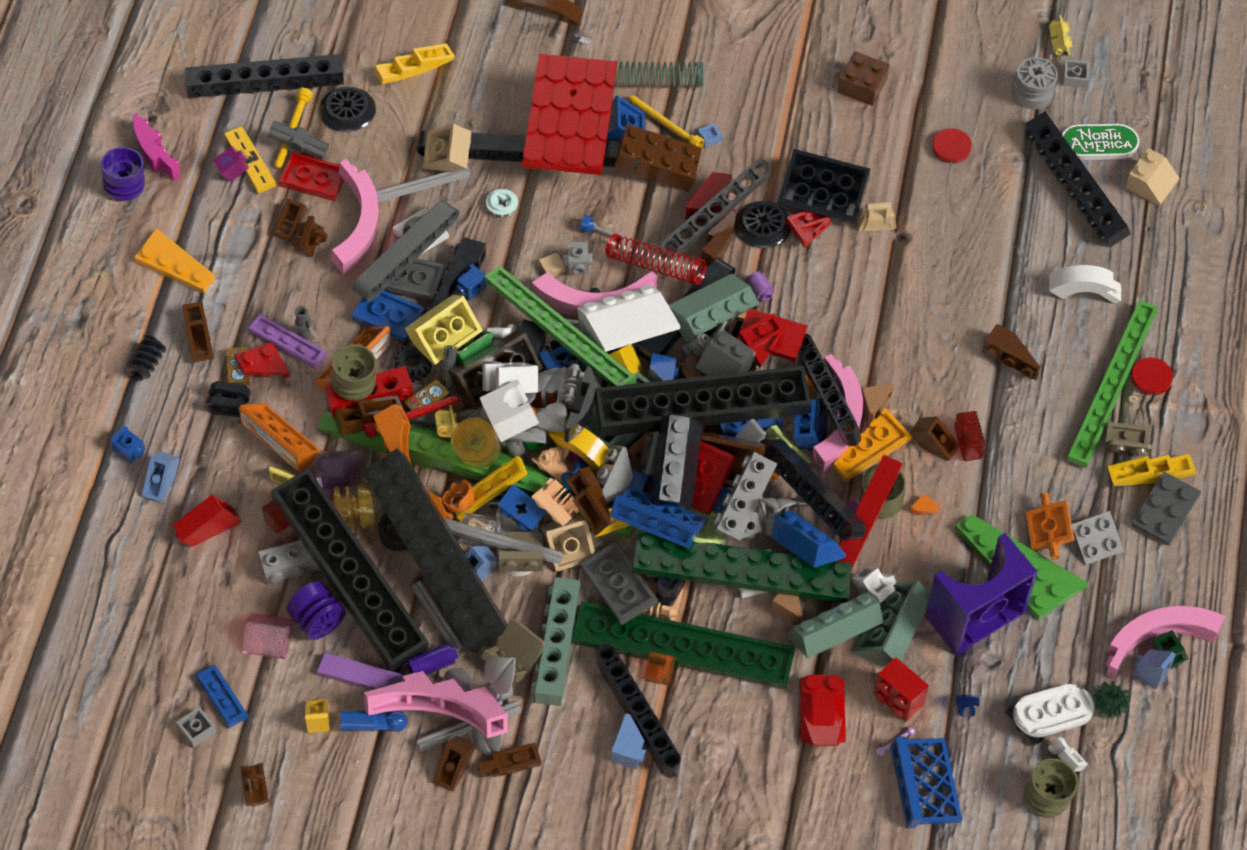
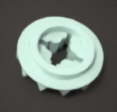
M498 189L488 195L486 205L488 211H491L494 216L497 214L501 217L507 214L510 216L517 209L518 198L510 190ZM499 200L502 203H506V207L499 205Z

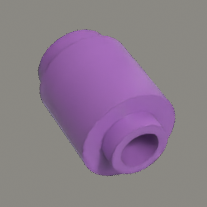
M757 271L748 276V285L759 302H766L773 297L775 290L764 274Z

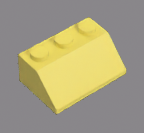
M451 295L405 328L414 346L434 365L444 359L445 346L452 345L453 349L455 346L459 348L483 331L466 299L460 295Z

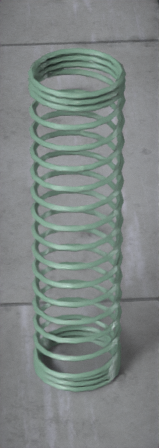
M621 61L619 66V75L618 69L616 72L617 85L619 86L622 66L623 85L625 86L628 67L629 85L631 86L634 69L635 84L637 86L639 81V71L641 68V81L642 86H644L647 66L648 86H650L653 67L654 85L656 86L659 68L660 84L661 86H663L664 70L666 68V81L667 86H669L670 72L672 66L673 86H675L678 66L679 86H682L684 68L685 85L687 87L689 79V69L691 68V81L693 87L695 81V71L697 66V86L703 87L704 84L703 62H695L694 72L691 62H689L687 71L685 62H683L681 74L679 62H677L675 66V75L672 61L669 65V73L667 63L664 62L663 71H661V63L658 62L655 75V64L652 61L649 76V66L647 61L645 62L644 74L642 62H639L637 72L635 61H633L631 75L630 64L627 61L624 77V66L623 62Z

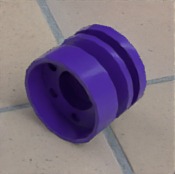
M117 147L109 150L101 160L104 191L109 197L120 201L132 200L138 197L145 187L142 156L136 150L128 147Z
M320 581L312 582L301 588L293 595L286 607L287 613L296 623L300 624L301 630L311 640H318L330 634L339 626L346 614L345 608L339 604L336 598L332 597V593Z

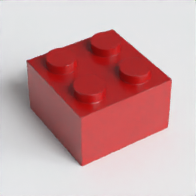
M895 657L878 673L874 694L879 702L888 705L897 717L907 722L924 706L929 685Z

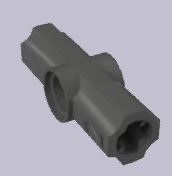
M275 120L267 136L286 144L287 148L294 153L300 154L304 152L321 160L324 159L329 147V143L310 136L306 129L302 127L291 128Z

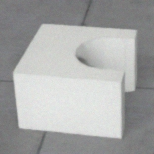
M522 362L483 364L484 391H494L518 379L524 393L538 392V366Z
M518 379L480 397L482 405L501 442L539 424L529 402L526 403L528 399Z

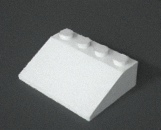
M644 285L634 291H624L621 295L614 297L608 296L598 302H588L584 306L577 308L580 330L605 352L680 329V324L661 292L652 285Z

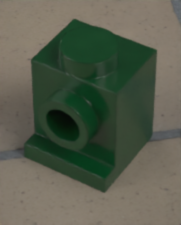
M1173 630L1164 632L1153 640L1157 650L1171 651L1176 654L1170 669L1188 660L1186 651Z

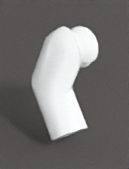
M509 324L507 328H487V331L492 332L493 338H505L515 332L517 326Z

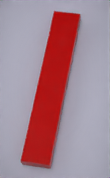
M884 454L855 512L865 524L866 533L861 539H842L839 545L845 552L846 557L837 561L851 563V571L903 467V463Z

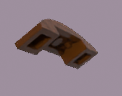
M569 0L505 1V6L522 11L524 7L533 8L558 15L559 21L573 25L578 24L583 12L581 7Z

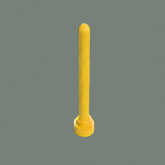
M299 88L297 91V105L289 124L291 128L297 127L304 106L310 103L313 93L307 88ZM282 143L275 161L276 168H281L288 152L286 144Z
M635 95L629 97V101L678 135L688 144L703 147L704 139L698 135L688 134Z

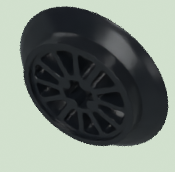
M341 87L332 90L322 99L319 106V114L322 121L330 128L343 132L356 131L365 127L372 121L376 113V104L372 96L356 87Z
M769 201L751 202L743 206L736 214L735 230L737 235L751 246L758 248L775 247L783 243L791 233V229L786 224V217L790 215L783 207Z

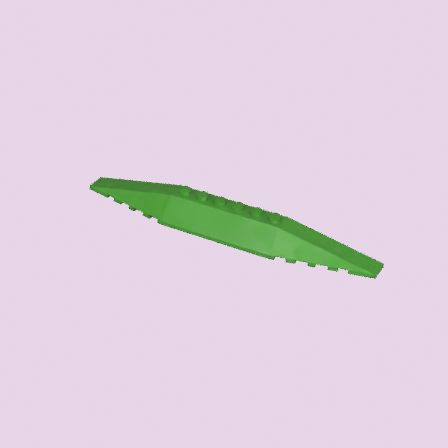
M325 411L317 426V430L389 454L383 446L384 439L382 434L378 433L376 437L370 439L366 437L364 431L340 436L331 412ZM415 425L410 427L408 439L410 461L431 470L434 467H438L480 482L514 458L508 454L467 440L455 442V436L453 443H451L450 437H441L437 434V430ZM522 460L528 475L514 485L527 495L533 496L550 478L553 480L554 478L548 472L541 470L537 464ZM564 492L560 497L564 499L567 493ZM570 495V496L565 500V502H567V501L571 498V496H574V495ZM608 502V509L613 508V505ZM630 525L613 532L630 538L635 527Z

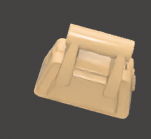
M891 202L867 203L857 216L859 231L896 229V217Z

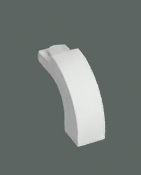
M1074 265L1064 267L1049 274V291L1061 299L1079 292H1093L1114 304L1121 301V284L1113 280V272L1105 268L1092 265Z

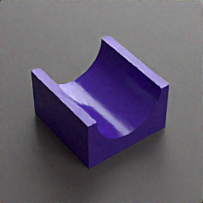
M1004 533L997 539L987 577L988 582L976 585L963 584L951 579L943 571L935 574L925 617L957 656L1026 613L1038 571L1008 535Z

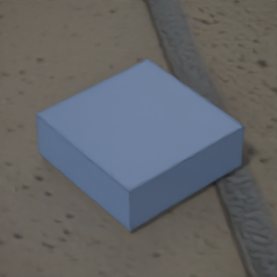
M715 123L697 129V135L704 139V147L723 141V136Z

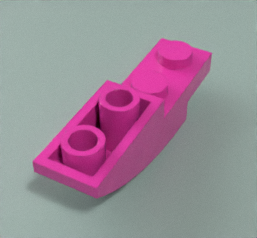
M137 113L133 114L137 144L147 164L155 173L162 169L173 180L179 178L180 165L174 157L171 158L168 155L166 149L162 146L161 134L156 129L153 130L144 117L141 118Z

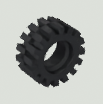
M411 342L407 343V347L404 344L401 345V350L398 348L396 354H394V367L406 366L411 382H415L416 378L418 381H422V376L426 378L428 377L427 373L430 374L432 363L415 346H411ZM410 358H416L421 363L417 366H408L405 364V361Z

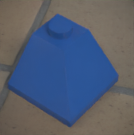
M618 95L612 101L607 140L620 141L626 124L645 129V112Z

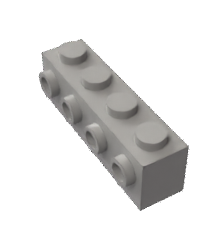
M756 452L745 456L741 464L743 470L740 475L737 474L731 484L734 488L731 494L727 493L722 502L724 508L721 513H717L713 520L715 525L713 531L734 542L740 541L777 463Z
M300 540L258 552L267 584L278 583L290 577H300L304 573L321 571Z

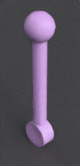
M908 727L906 732L899 737L913 735L915 733L914 728ZM893 741L884 747H878L876 754L883 756Z

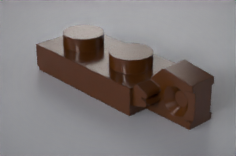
M530 743L492 753V756L488 757L486 762L478 763V772L480 777L489 775L500 777L541 766L542 762L536 744Z

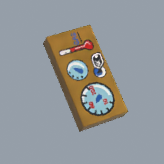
M247 347L226 349L229 384L250 385L249 376L243 375L234 360L235 354L247 351Z
M436 379L404 401V406L411 411L450 397V392Z

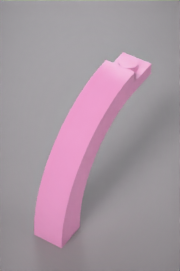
M347 159L340 162L339 174L354 192L360 206L361 216L357 227L348 239L332 249L331 260L342 274L357 265L370 249L375 238L379 213L377 193L369 175L365 170L358 173L357 168L353 164L351 165Z
M651 271L623 289L605 293H591L570 288L547 272L532 282V292L552 309L578 317L577 308L584 306L588 302H598L608 296L621 295L624 291L640 289L644 285H652L657 288V275Z
M832 354L824 357V361L860 429L863 397L859 381L850 365L843 368L841 362L838 359L836 360ZM836 429L827 439L813 447L812 458L824 473L833 467V463L849 446L844 444Z
M1191 606L1164 607L1140 615L1123 627L1110 644L1107 652L1109 658L1105 664L1108 667L1106 676L1114 679L1121 664L1131 650L1143 641L1159 636L1164 632L1173 630L1176 634L1193 635L1213 643L1226 616L1214 611Z

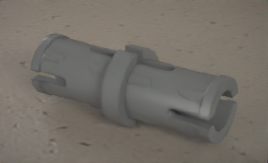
M299 306L295 309V327L298 329V335L307 340L311 337V319L308 317V309H305V306Z
M452 345L444 347L443 364H441V384L445 385L446 389L454 388L448 371L457 366L456 356L458 348L455 346L453 349Z

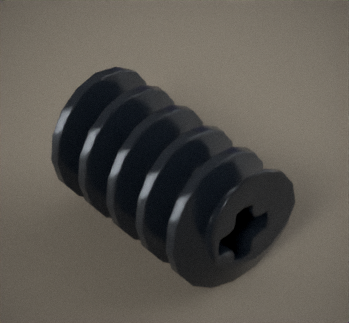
M144 335V339L141 340L136 352L129 360V365L125 367V372L137 381H142L143 378L149 379L151 377L150 372L155 371L154 366L159 364L157 359H162L163 355L161 353L166 352V347L155 337Z

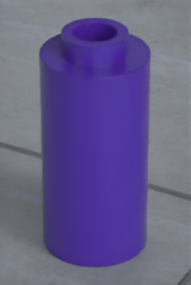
M446 643L411 657L406 662L411 674L423 671L425 675L456 664L455 659L458 658L455 647H450Z

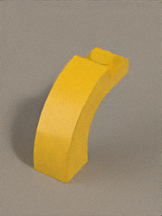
M584 428L573 440L564 442L565 431H548V434L557 446L571 450L588 463L597 476V472L602 467L606 453L609 450L598 437Z

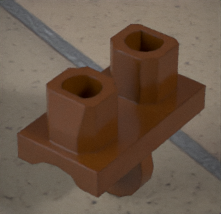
M308 216L306 222H299L297 232L302 237L295 238L292 243L295 251L304 252L307 257H313L316 246L319 243L326 242L328 237L323 231L324 228L315 222L314 216Z
M263 763L253 766H240L246 806H259L269 802Z

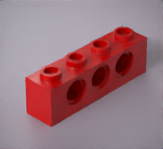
M406 366L377 373L375 388L372 394L361 400L398 395L400 401H406L412 397L413 385ZM332 386L325 387L326 399L333 419H335L337 409L357 407V400L341 398L335 393Z

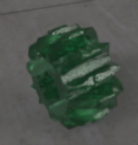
M1113 680L1109 685L1104 681L1101 687L1097 686L1095 688L1092 700L1094 701V708L1100 709V716L1106 713L1109 719L1112 718V715L1119 718L1122 713L1127 712L1131 700L1128 697V690H1122V684L1116 686Z

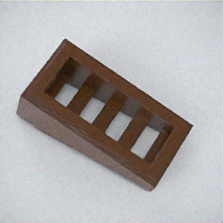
M287 199L272 235L292 242L297 232L298 224L303 221L307 212L306 205ZM291 210L296 211V212H298V214L296 215V214L290 213V211H291ZM287 216L295 218V221L286 218ZM284 222L293 225L292 228L283 225ZM284 229L290 231V233L287 235L281 233L280 230Z

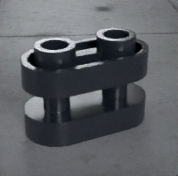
M223 381L213 382L210 384L209 397L206 398L204 407L213 414L239 418V407L247 405L246 403L249 402L251 391L243 384H229Z
M660 576L655 597L658 603H661V607L662 605L671 607V605L675 604L685 585V580Z

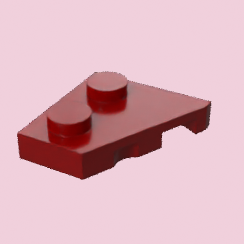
M807 211L786 217V224L803 247H807L831 223L830 217L812 214Z
M773 313L738 333V336L745 345L755 351V362L760 368L785 330Z
M273 342L235 354L234 360L243 375L270 377L271 374L283 375V378H289L290 371Z

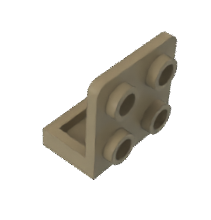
M1107 422L1104 448H1110L1109 451L1114 453H1122V451L1129 450L1132 455L1142 456L1152 449V445L1148 444L1150 427Z
M541 532L501 533V535L543 546V534ZM500 548L499 572L543 571V551H510Z
M512 619L509 621L497 645L485 650L481 658L487 662L493 657H515L516 665L513 683L528 678L545 647V642L518 620Z

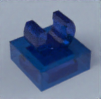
M955 694V704L960 705L958 707L959 716L963 715L965 707H969L970 716H974L976 712L974 706H979L980 697L977 695Z

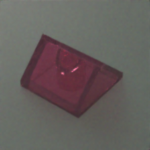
M251 613L245 621L242 652L286 659L295 621L292 618Z

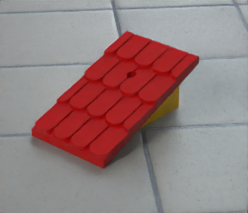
M539 54L522 167L602 175L617 61Z

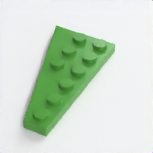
M971 514L956 524L955 530L990 567L997 539L1004 533ZM1008 536L1038 571L1027 609L1037 620H1040L1087 588L1088 583Z

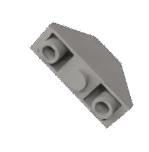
M612 445L606 453L602 467L597 472L596 479L607 503L615 500L618 495L622 496L627 491L633 478L627 448L624 446Z

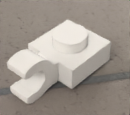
M1062 737L1055 738L1059 744L1058 749L1054 745L1048 746V750L1052 754H1059L1058 757L1068 763L1075 772L1082 771L1088 765L1074 748H1070Z

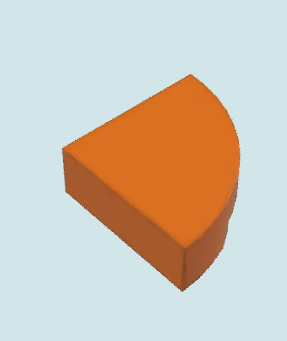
M923 494L911 506L910 511L917 515L934 514L940 510V505Z

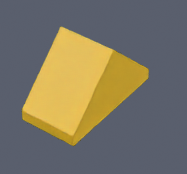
M328 699L306 701L305 720L307 733L330 731Z

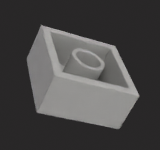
M1065 59L1063 86L1087 88L1089 82V61Z
M200 707L176 722L177 728L193 748L216 733L215 725Z

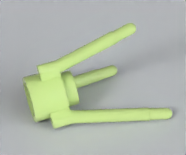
M777 425L771 426L765 431L766 439L779 438L784 440L807 463H811V460L787 438Z

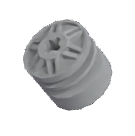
M1030 57L1019 64L1012 91L1013 97L1018 104L1028 109H1041L1051 102L1058 77L1057 69L1053 63L1044 58Z

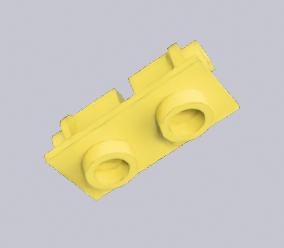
M1059 15L1060 21L1053 20L1049 25L1051 38H1055L1051 39L1053 52L1056 55H1061L1067 51L1068 55L1071 56L1070 47H1072V41L1070 36H1067V33L1070 32L1069 24L1067 21L1064 22L1062 16Z
M449 405V411L439 410L434 414L437 434L441 437H450L451 443H453L454 435L458 434V423H456V413H453L452 405Z

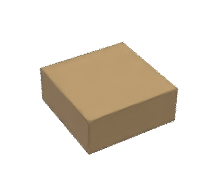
M557 253L539 259V266L544 274L548 272L554 277L566 272V267Z

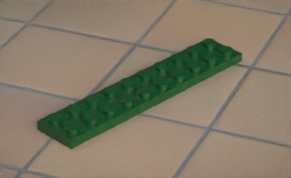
M637 532L633 573L840 603L849 601L851 563L834 561L814 568L797 555L693 542L692 546L688 549L654 534Z
M583 601L572 637V643L597 649L603 644H610L621 654L787 689L796 648L795 646L639 614L621 625L609 607Z

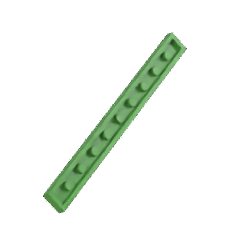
M500 265L484 276L487 284L586 366L591 367L609 385L619 386L636 382L635 376Z
M1139 300L1072 446L1067 461L1087 468L1158 310L1157 306Z

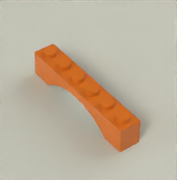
M393 404L373 416L376 421L374 426L377 432L383 436V446L386 451L391 453L398 448L411 463L408 450L411 425L403 407ZM426 488L443 518L452 520L454 517L451 511L444 507L442 498Z

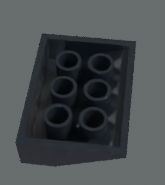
M793 149L777 204L855 224L869 183L871 169Z

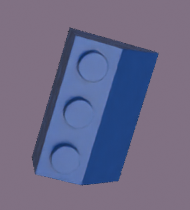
M786 511L775 515L771 538L815 568L846 557L845 552L832 538L798 516L796 512Z

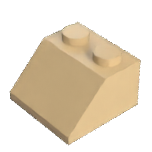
M456 124L427 131L423 169L447 172L467 169L471 131Z
M1148 148L1129 173L1125 188L1160 206L1179 181V177L1165 156Z
M582 514L575 515L564 526L556 522L540 526L545 547L563 553L560 564L552 563L556 572L577 566L595 554L589 526Z

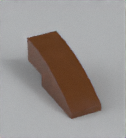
M732 209L708 232L707 244L701 249L700 259L706 262L708 267L715 259H722L727 252L734 233L737 211L735 209Z
M203 302L182 305L193 363L214 359Z
M398 395L357 401V407L337 409L335 423L340 436L364 431L363 423L370 420L374 422V415L393 404L402 407Z
M586 467L579 469L566 482L576 496L573 502L596 536L611 524V519L603 491L591 468Z

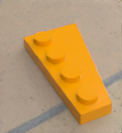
M157 228L135 256V262L205 294L215 280L212 272Z
M885 407L877 419H874L869 424L866 431L861 433L862 439L860 443L855 446H849L833 463V469L845 482H848L880 461L883 454L888 456L911 441L912 436Z

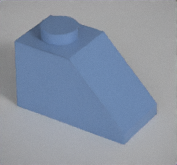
M163 451L152 455L141 496L162 502L176 477L180 457Z
M474 546L466 553L467 558L481 580L486 578L499 563V560L487 546Z
M1149 650L1145 656L1141 654L1134 665L1137 668L1134 675L1154 689H1157L1168 675L1176 654L1171 651Z
M626 713L611 751V761L637 769L639 762L643 763L647 750L644 749V739L631 715Z

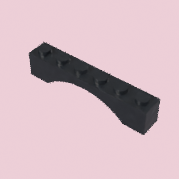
M463 237L460 244H456L455 256L453 260H449L447 274L442 276L440 289L434 293V303L432 307H428L427 312L453 294L455 287L458 285V278L461 274L469 271V265L473 264L480 270L486 257V243Z

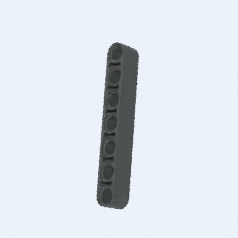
M763 159L752 163L664 239L661 249L663 250L666 246L673 245L676 247L673 254L675 252H678L679 255L683 253L769 178V163ZM758 167H763L766 169V172L758 174L755 170ZM743 180H748L751 182V185L743 187L740 183ZM728 193H734L736 198L728 200L725 196ZM713 206H719L721 211L713 213L710 209ZM698 219H704L706 224L698 226L695 222ZM683 232H689L691 237L689 239H682L680 235ZM665 250L662 253L664 257L666 256ZM669 253L667 259L671 260L672 253Z
M444 200L438 201L355 280L352 290L369 302L374 300L454 224L459 216V210Z

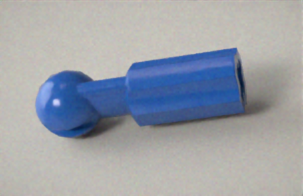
M341 710L340 731L391 730L393 732H400L407 726V716L402 711L382 712L368 715L366 711Z

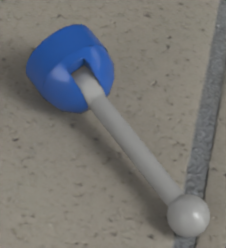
M588 215L583 217L579 228L584 232H591L595 229L610 236L615 234L596 226L595 220Z

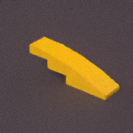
M447 43L415 48L410 55L394 57L392 63L375 65L373 71L380 83L386 84L414 77L438 68L454 60L455 56Z
M1190 454L1173 458L1165 455L1153 459L1145 456L1107 466L1113 486L1157 483L1163 471L1177 479L1196 475Z

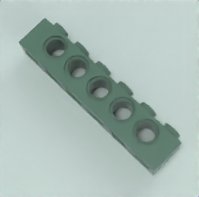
M555 577L554 585H549L548 598H551V602L546 604L545 617H548L547 623H543L541 636H545V647L540 654L541 661L536 662L535 675H538V679L533 681L531 694L535 695V703L562 706L580 597L581 580ZM560 601H565V602H567V603H566V604H559L558 602H560ZM562 620L563 623H556L555 621ZM558 639L560 642L554 643L552 640ZM549 659H556L557 661H556V662H550V661H548V660H549ZM552 678L554 681L547 682L545 679Z

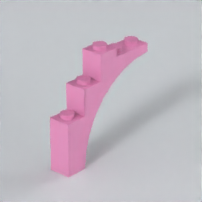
M420 671L402 676V682L364 692L365 711L368 715L399 710H422L438 712L463 720L477 728L486 738L508 732L507 713L485 686L464 692L454 679L433 684L425 673Z

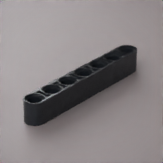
M719 258L715 259L706 269L701 283L698 285L693 284L682 298L731 273L734 275L736 268ZM679 330L645 339L640 344L637 354L649 362L652 353L665 356L682 335Z
M806 333L798 353L799 358L844 444L855 446L862 439L857 422L810 334Z
M779 438L763 439L760 442L765 444L763 457L777 463L775 471L841 539L854 540L864 537L866 527L863 521L784 440Z
M610 644L599 646L596 653L598 669L625 714L631 715L644 739L645 747L660 772L668 778L677 776L680 772L681 764L679 752L616 649ZM609 656L610 659H603L602 657ZM619 673L621 676L615 677L612 674ZM624 691H630V692H632V693H631V694H624L623 692H624ZM640 708V709H642L643 711H642V712H635L634 709ZM651 726L653 727V729L647 730L644 727ZM662 744L664 745V747L658 748L655 745ZM667 762H674L675 765H674V766H668V765H666V763H667Z

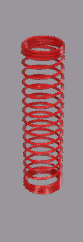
M616 233L609 237L606 244L605 254L611 260H619L620 262H625L632 266L636 265L638 268L642 267L649 271L653 270L655 273L659 272L672 278L676 277L678 280L682 279L695 285L701 283L706 272V262L702 259L696 260L695 257L691 259L689 255L685 257L684 254L679 256L678 252L673 254L672 250L668 252L666 248L662 250L661 247H658L656 249L655 245L650 247L649 243L645 245L644 242L639 243L638 240L633 242L632 238L627 240L626 236L622 238L621 235ZM625 238L626 243L623 249V253L619 257V252L622 246V240ZM617 239L616 248L613 252L614 244ZM631 240L632 245L630 247L629 254L625 259V251L627 248V244ZM635 242H637L635 255L633 259L630 260L633 245ZM640 244H643L641 256L636 263V255L638 253ZM648 245L649 250L646 256V260L642 264V256L644 254L645 247ZM652 247H654L655 250L652 257V261L648 265L650 250L652 249ZM660 249L658 262L654 267L653 262L655 259V255L657 250ZM665 250L666 256L664 259V263L662 267L659 269V262L661 260L662 253ZM671 252L672 257L670 260V264L667 270L665 271V263L667 260V256ZM675 254H677L676 265L671 272V264ZM683 255L682 266L677 274L678 262L680 257ZM689 257L687 270L682 275L685 260ZM695 259V262L693 263L690 271V277L688 278L690 264L692 260ZM701 263L699 273L695 278L696 270Z

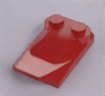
M807 675L800 678L801 742H808L812 746H839L840 743H846L845 683L843 678L837 675Z

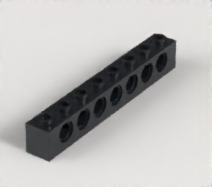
M341 54L185 68L188 98L344 84Z
M1046 111L1025 123L1028 130L1025 132L1031 142L1035 141L1037 143V146H1035L1041 156H1046V163L1049 168L1056 170L1058 173L1056 177L1061 185L1066 184L1068 187L1066 191L1071 199L1076 198L1078 201L1076 205L1081 213L1086 212L1088 215L1087 221L1092 228L1096 227L1098 229L1097 235L1103 243L1107 242L1112 247L1131 235L1128 225ZM1049 135L1047 138L1042 139L1043 136ZM1059 149L1058 152L1052 153L1053 150ZM1069 163L1067 167H1062L1064 164ZM1074 178H1080L1078 181H1072ZM1090 192L1089 195L1082 196L1084 193ZM1095 207H1100V209L1096 211L1093 210ZM1106 221H1111L1110 224L1103 225Z

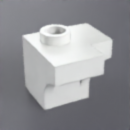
M864 566L851 577L859 595L869 592L879 603L895 591L893 585L897 583L893 575L881 573L878 568Z

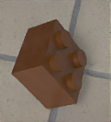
M854 51L839 77L837 93L873 106L888 79L890 64Z

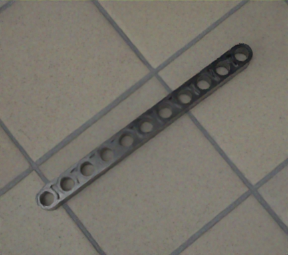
M423 130L418 135L417 153L421 156L425 154L427 131L430 130ZM471 133L468 159L523 161L526 136ZM607 140L603 167H614L619 141Z

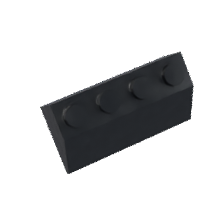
M671 414L661 417L651 496L652 502L693 508L703 423L692 418Z

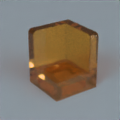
M650 652L645 681L670 686L676 657Z

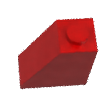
M712 172L687 203L685 219L688 220L731 182L732 174ZM730 193L725 196L728 200ZM713 206L710 210L713 213H719L721 208ZM698 219V220H697V221L706 222L704 219Z
M212 494L173 524V527L177 532L175 536L180 543H186L194 547L240 524L242 521L232 505Z

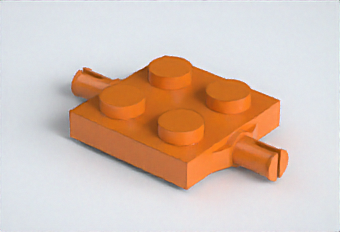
M1044 492V495L1043 493L1040 494L1042 505L1034 510L1025 512L1031 549L1035 552L1049 549L1050 559L1056 560V558L1060 557L1058 546L1075 541L1070 510L1066 500L1050 503L1049 493Z

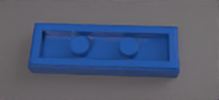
M215 664L196 674V679L228 728L248 718L247 712Z

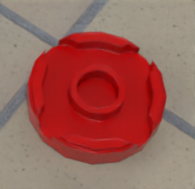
M943 129L934 137L933 152L938 159L944 162L960 163L970 155L972 142L970 137L959 129Z
M1153 357L1143 358L1136 362L1132 369V383L1138 391L1146 395H1161L1171 386L1173 373L1166 362Z

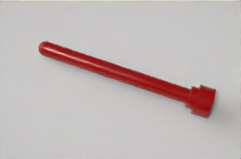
M454 395L408 411L405 414L408 420L456 404L459 402V397ZM370 420L363 423V429L368 439L376 437L378 434L374 426L376 421L372 422Z

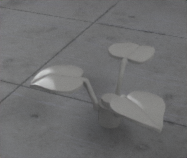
M552 368L538 374V392H542L541 398L544 408L536 409L538 413L535 416L539 424L535 426L547 430L546 432L565 431L567 418L565 405L552 403L547 406L545 397L546 393L553 394L559 390L562 368ZM482 407L479 419L490 421L484 407Z
M536 392L525 393L528 399L526 403L529 402L530 404L535 399ZM473 420L458 430L455 442L481 439L486 437L491 430L495 434L496 432L487 420ZM533 426L503 441L502 446L507 445L510 456H520L525 452L523 442L546 443L547 430Z
M731 485L726 488L728 490H733L734 486ZM761 496L759 502L763 513V522H766L765 534H772L775 515L780 514L777 511L780 512L785 508L784 512H786L793 505H807V503L801 497L774 499ZM764 503L774 508L773 512L768 513V516Z
M493 657L486 662L484 667L485 678L491 683L486 688L500 705H503L502 700L509 699L513 695L512 683L515 675V657ZM450 669L444 675V681L454 679L464 692L477 689L471 688L473 678L464 669ZM472 726L473 742L483 754L490 757L492 753L500 751L502 734L486 738L477 728Z

